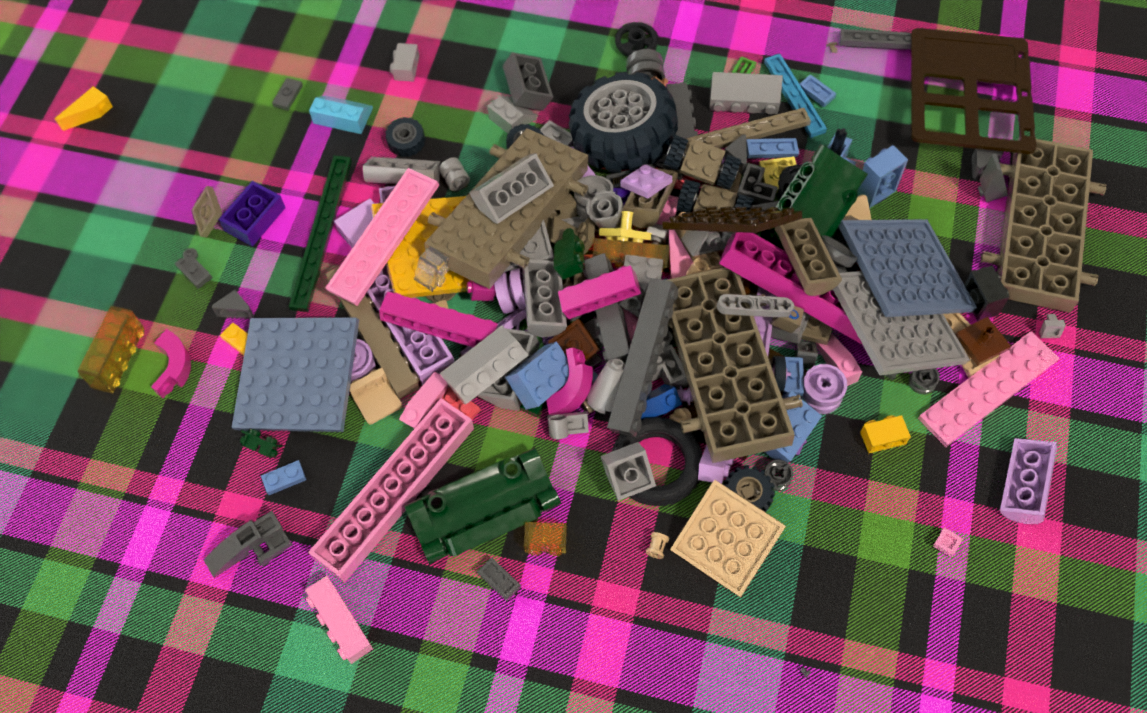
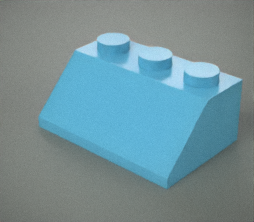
M324 95L315 97L309 112L313 124L362 134L373 106Z

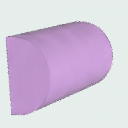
M1014 439L1000 508L1003 516L1023 524H1039L1044 521L1058 447L1057 442Z

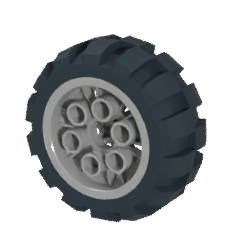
M619 72L609 78L603 76L595 80L594 85L591 87L586 86L579 93L577 100L573 102L568 123L574 148L588 155V163L599 170L604 167L608 172L621 173V170L630 169V172H633L647 163L652 165L661 159L663 151L668 152L669 146L678 130V117L672 94L656 78L651 80L647 74L636 72L635 75Z

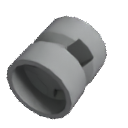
M449 158L440 165L439 172L451 191L456 192L467 187L470 177L458 158Z

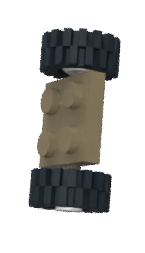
M678 135L674 136L663 166L677 170L681 159H684L679 173L711 185L715 183L719 173L716 185L730 190L737 175L741 159L727 154L723 165H721L725 150L693 138L687 152L684 153L688 139Z
M685 179L677 202V211L694 213V210H706V207L717 206V209L725 206H731L732 209L747 207V210H750L754 198L740 194L737 199V193L706 184H703L700 193H698L700 183Z

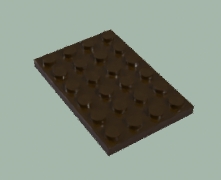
M717 206L706 207V210L698 209L694 210V213H682V217L671 216L670 220L663 221L662 225L663 229L757 233L803 218L802 211H794V208H783L780 211L777 207L766 208V210H762V207L750 208L751 210H747V207L732 209L731 206H725L717 209Z

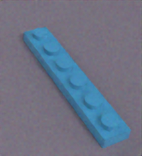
M781 54L765 58L764 64L771 75H783L781 91L793 110L805 108L811 120L810 125L804 126L809 137L812 138L826 133L827 128Z

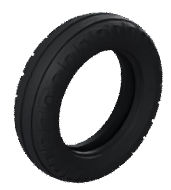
M662 417L645 418L641 420V429L637 432L636 437L620 434L616 439L612 452L647 438L660 437L675 443L684 455L685 468L678 479L670 484L655 486L629 496L631 499L645 505L666 506L688 496L698 484L699 463L703 455L702 450L691 432L683 434L680 423Z

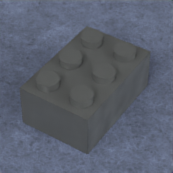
M512 52L503 64V69L514 105L544 111L553 99V95L541 58Z

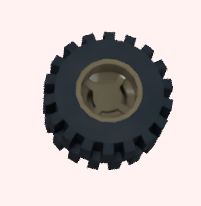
M749 465L744 466L743 469L738 467L735 469V472L732 470L729 476L726 477L723 485L764 512H767L775 496V491H773L774 484L770 483V476L765 477V471H757L758 467L753 466L752 469H749Z

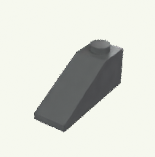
M993 154L979 179L981 186L978 187L981 197L985 196L986 203L1008 196L997 154Z

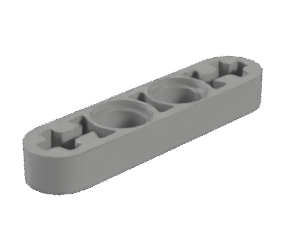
M723 294L720 296L716 307L720 313L727 315L784 318L790 316L794 309V303L785 297ZM747 302L751 308L746 309L741 306V303ZM766 303L770 309L765 310L760 304Z

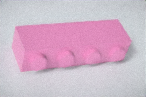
M328 576L305 589L308 597H306L308 604L312 609L316 607L319 613L316 617L322 626L326 624L329 628V631L326 633L333 643L337 641L340 648L337 651L343 660L348 659L352 664L373 650V647Z

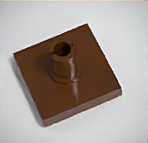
M988 317L955 334L962 347L977 366L1011 348V345Z
M580 319L575 320L562 333L555 335L548 341L549 344L557 342L566 357V349L573 347L583 351L586 359L585 362L601 351Z

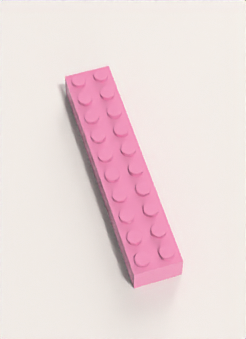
M441 398L310 549L308 553L312 559L341 582L345 583L406 511L404 505L413 502L474 430L472 419Z

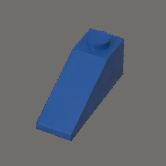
M664 384L651 391L647 396V407L642 414L641 420L663 415L682 405L676 388Z

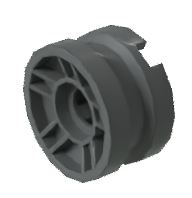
M936 368L913 371L909 377V385L918 394H929L937 386L940 374Z
M773 460L766 466L764 476H770V483L774 484L773 491H783L788 488L792 481L793 469L784 460ZM775 473H780L782 477H775Z

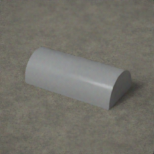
M371 156L363 165V176L365 182L397 184L409 168L439 183L441 161Z
M530 259L528 266L525 269L523 268L528 332L538 337L558 335L567 327L566 315L562 312L558 291L563 290L562 278L553 268L554 261Z

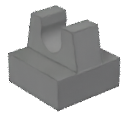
M1047 314V320H1044L1039 331L1040 337L1060 338L1066 326L1064 320H1058L1055 314Z

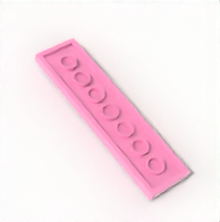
M408 168L326 286V290L358 306L439 187L438 181Z
M1031 331L1013 344L1008 351L1000 354L996 360L976 372L922 413L918 419L947 447L1050 368L1060 358Z

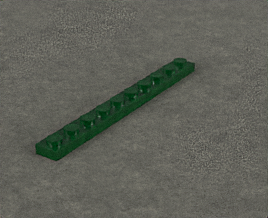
M333 156L289 303L290 310L309 312L351 167V157Z

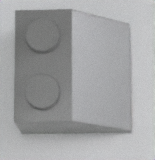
M498 96L487 105L489 119L507 134L515 126L530 124L537 118V115L528 108L515 106L510 96Z
M639 442L600 456L605 473L618 501L656 486L646 450Z

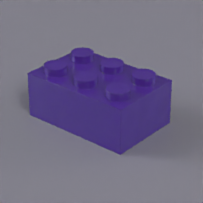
M251 181L218 220L225 232L253 247L286 207L280 195Z

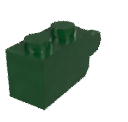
M567 228L563 232L562 239L556 242L554 249L553 268L563 280L583 272V263L585 262L583 257L585 245L571 228Z

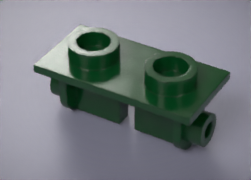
M252 428L250 430H241L242 433L246 434L240 440L242 446L257 451L260 445L258 453L268 458H276L278 455L277 447H284V445L278 443L277 438L272 436L264 437L259 430Z

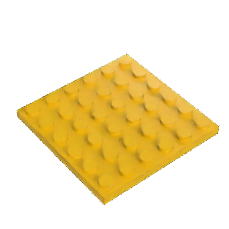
M466 196L430 199L386 263L394 293L414 298L467 291L469 279L427 259L424 243L438 228L428 223L429 215L434 212L439 216L447 218ZM384 203L372 204L373 218Z

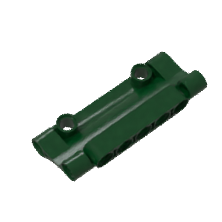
M820 144L811 158L813 162H806L800 167L776 207L780 211L783 208H794V211H802V218H812L820 236L832 237L851 206L857 200V191L868 174ZM775 227L759 232V237L785 251L775 231Z
M532 448L430 491L426 496L408 503L404 507L427 561L431 564L448 555H459L536 520L542 515V512L561 505V502L547 476L536 448ZM509 464H515V469L512 472H506ZM435 497L441 498V502L438 505H432L431 500Z

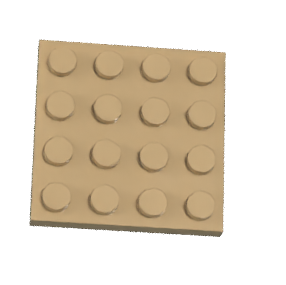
M714 480L670 550L741 597L786 525L717 480Z

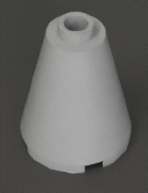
M613 191L596 193L595 197L587 202L586 210L589 218L599 228H620L621 212L623 211L621 197Z
M616 358L609 360L592 384L586 397L588 399L587 403L592 409L603 414L606 411L612 412L625 367L622 360Z

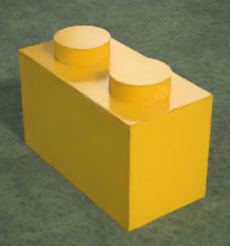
M891 415L877 422L876 420L868 421L860 432L868 453L906 445L911 437L902 415L897 417Z

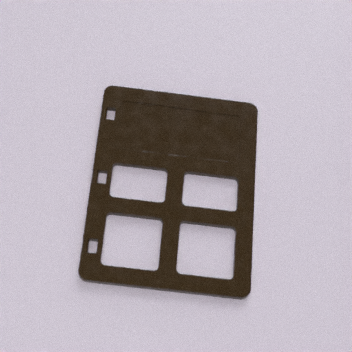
M914 28L911 32L912 140L928 144L1022 154L1034 153L1036 150L1027 40L1016 37ZM1019 55H1024V59L1019 58ZM924 77L963 81L964 96L926 93L924 91ZM977 82L1013 85L1016 87L1017 102L981 99L977 96ZM1021 92H1027V96H1022ZM925 105L963 109L965 115V135L925 130ZM978 111L1016 114L1018 116L1020 140L980 136ZM1024 131H1030V136H1025Z

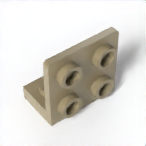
M554 216L551 227V242L556 244L558 240L562 239L563 232L567 228H571L574 234L583 241L585 255L594 244L595 223L588 218L576 228Z

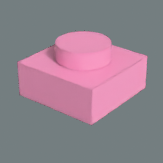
M944 527L933 547L952 558L963 538Z

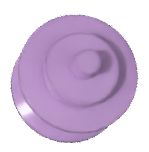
M680 386V390H677L681 402H687L690 405V402H693L690 388L688 387L687 390H683L682 386Z

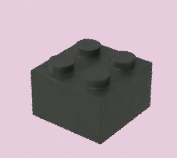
M993 266L971 271L964 284L977 307L973 311L977 322L986 317L998 316L1009 299V292L1003 286L1000 275Z

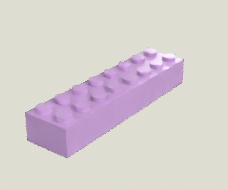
M386 265L366 293L367 297H370L373 301L376 312L379 311L387 291L394 293ZM383 321L384 325L390 329L394 341L398 342L402 354L407 357L413 372L415 371L422 386L434 371L440 374L455 362L454 357L441 338Z

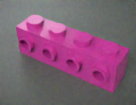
M631 265L620 267L616 271L601 274L597 278L584 280L580 284L568 286L558 291L562 312L568 319L641 294L637 275Z

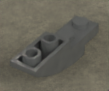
M270 511L255 522L250 520L229 535L209 553L204 562L215 578L249 556V551L284 528L275 513Z

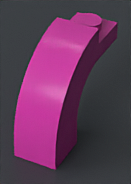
M168 329L154 342L159 351L169 357L167 369L151 386L161 398L169 394L176 384L182 388L191 370V358L186 347Z
M573 347L566 349L569 377L565 386L546 400L550 415L575 411L589 394L593 380V369L591 366L585 365V355L581 350Z

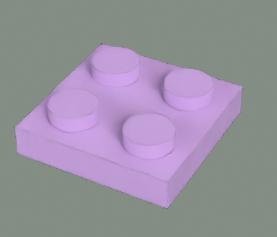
M643 165L620 182L622 188L648 199L672 183V176L648 165Z

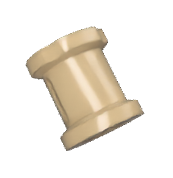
M652 532V540L649 548L646 549V554L653 558L663 559V550L669 538L662 533Z

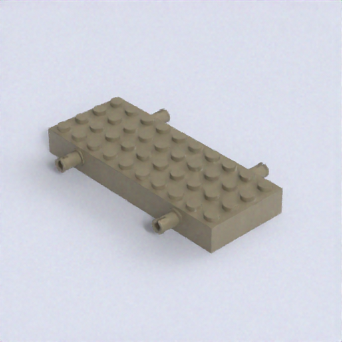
M528 128L507 150L493 144L490 149V155L500 159L471 191L523 157L534 153L537 154L554 186L498 224L494 223L478 209L470 193L447 218L432 212L428 217V223L438 228L424 243L426 258L488 289L494 285L511 263L525 269L529 264L530 258L520 254V252L539 230L542 221L546 222L570 191L581 196L587 193L588 185L582 184L578 180L588 171V155Z
M1036 139V150L1034 153H1013L1011 165L1000 163L1003 175L1010 178L1000 254L983 251L980 262L997 265L1000 280L1009 292V300L1071 313L1079 302L1080 283L1096 286L1098 275L1082 272L1089 192L1104 195L1107 186L1106 184L1090 181L1093 150Z
M724 267L668 279L677 286L678 297L674 300L673 315L669 319L667 326L672 329L698 414L697 418L680 421L683 434L701 429L712 463L792 446L795 434L786 410L803 407L802 399H799L801 398L800 394L782 398L754 316L722 314L716 307L720 296L723 294L746 295L740 275ZM747 302L741 303L742 307L746 309L751 308ZM761 303V304H760V306H766V305H767L766 303Z

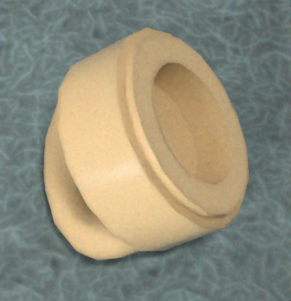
M678 408L669 418L680 423L681 420L691 419V413L687 408Z

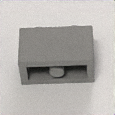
M397 44L396 50L393 51L394 61L390 64V72L393 73L394 80L414 82L420 57L417 44Z

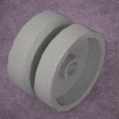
M591 175L578 180V182L588 185L587 193L584 196L574 192L578 216L588 219L587 202L592 200L598 192L613 191V184L605 177Z

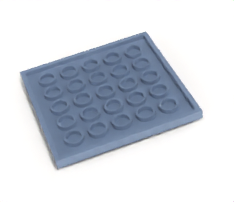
M927 219L841 221L839 228L851 252L857 257L856 261L885 317L973 312L977 308Z
M250 318L232 429L250 430L252 428L259 431L344 432L359 319Z

